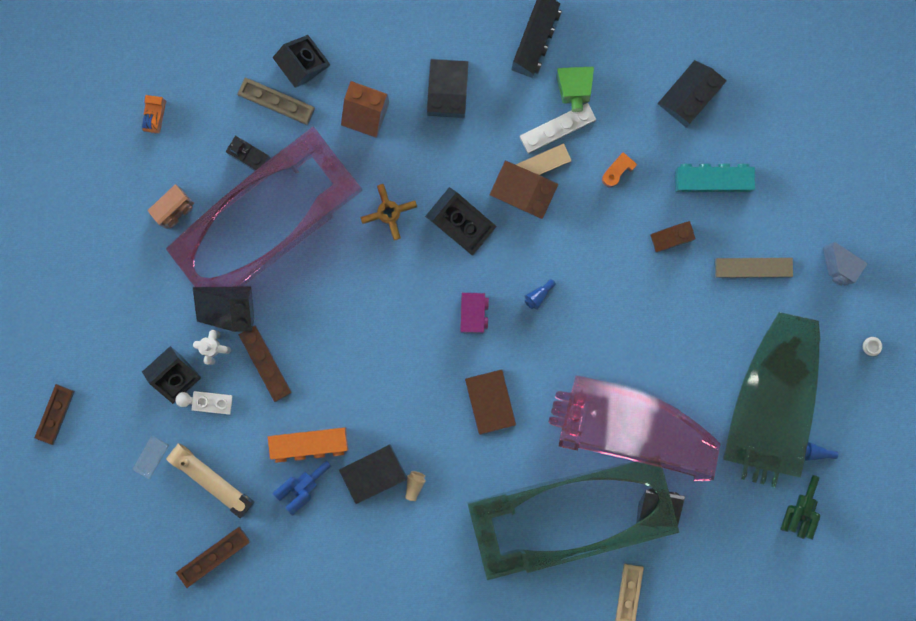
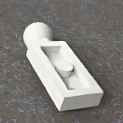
M194 391L193 397H190L188 393L181 392L176 396L175 401L180 407H187L189 404H192V411L231 414L233 395Z

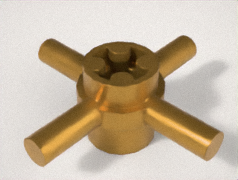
M384 184L377 185L382 203L379 205L377 212L360 217L362 224L380 219L383 223L389 224L393 240H399L401 237L396 221L399 219L401 212L417 208L416 201L398 205L393 201H389ZM387 208L394 209L392 217H388L383 211Z

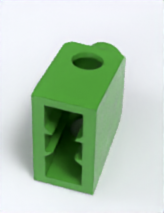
M594 67L557 68L556 79L562 102L564 104L571 103L572 112L583 111V103L590 102Z

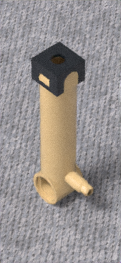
M178 443L166 458L170 464L182 470L230 508V511L241 519L255 503L195 457L182 444Z

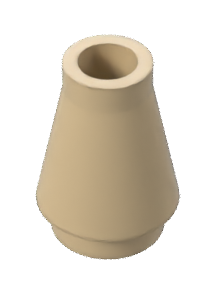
M411 471L410 475H407L405 496L407 500H417L426 482L424 474Z

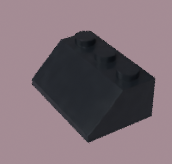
M694 60L657 104L687 128L727 80L713 68Z

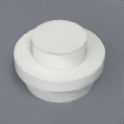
M869 337L863 342V351L869 356H876L882 350V343L876 337Z

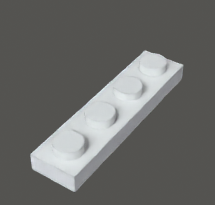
M586 103L583 105V111L572 112L571 110L519 137L527 153H531L596 121V118L589 104Z

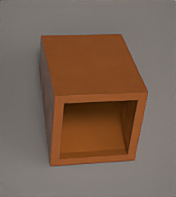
M350 81L344 98L341 126L377 138L389 106L388 94Z

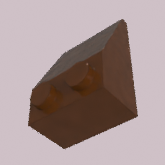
M505 160L489 195L543 219L559 184Z

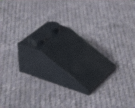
M431 59L427 116L465 118L468 61Z
M450 187L425 216L472 256L497 227Z
M251 286L193 287L197 322L232 332L252 331L255 318Z
M391 444L339 469L355 504L407 480V476Z

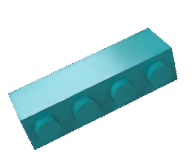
M680 164V167L675 169V192H752L755 190V167H749V164H738V167H730V164H718L719 167H711V164H699V167H692V164Z

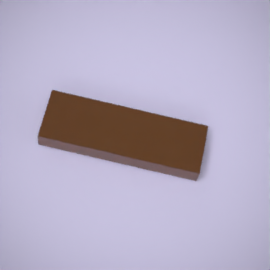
M55 384L35 434V439L54 445L74 395V390Z

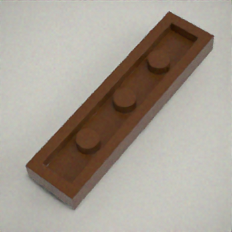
M253 326L252 331H244L238 334L274 402L291 394L292 391L257 326Z
M239 526L175 573L185 587L188 588L251 541Z

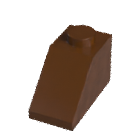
M690 221L650 234L656 252L692 242L696 239Z

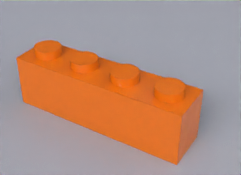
M346 427L268 436L270 460L275 459V463L286 462L289 457H294V460H304L307 455H313L314 458L325 457V453H333V456L344 455V451H348Z

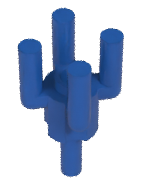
M326 460L311 475L304 472L297 479L290 477L272 494L281 501L292 491L296 498L285 509L293 516L310 501L311 495L309 493L318 486L314 481L326 472L331 465Z

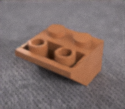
M175 184L147 211L160 226L167 229L168 227H174L179 222L178 218L182 214H188L192 210L194 202Z

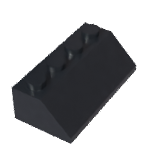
M536 0L513 60L512 71L533 78L534 73H539L542 65L539 62L541 55H546L549 47L546 45L547 39H552L555 28L552 27L555 20H559L562 10H559L561 3L556 0Z

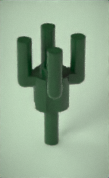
M812 475L806 495H799L796 506H788L780 530L785 532L789 530L796 533L799 521L801 520L802 523L797 537L802 539L806 537L813 540L820 520V514L815 512L818 501L813 499L820 477Z

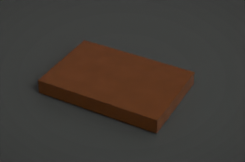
M502 369L465 379L479 435L516 425Z

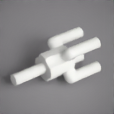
M211 330L208 338L205 337L201 341L193 343V347L198 349L202 355H205L204 363L207 365L215 364L213 357L218 353L229 354L231 352L230 347L220 345L217 340L220 337V332L216 330Z

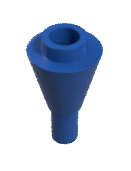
M550 279L543 287L541 286L526 294V305L530 309L535 308L538 310L548 292L556 283Z
M807 442L802 447V456L805 461L838 458L837 451L826 450L810 442Z

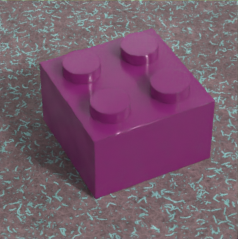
M462 293L460 333L483 334L484 329H488V317H485V310L489 308V298H485V293Z

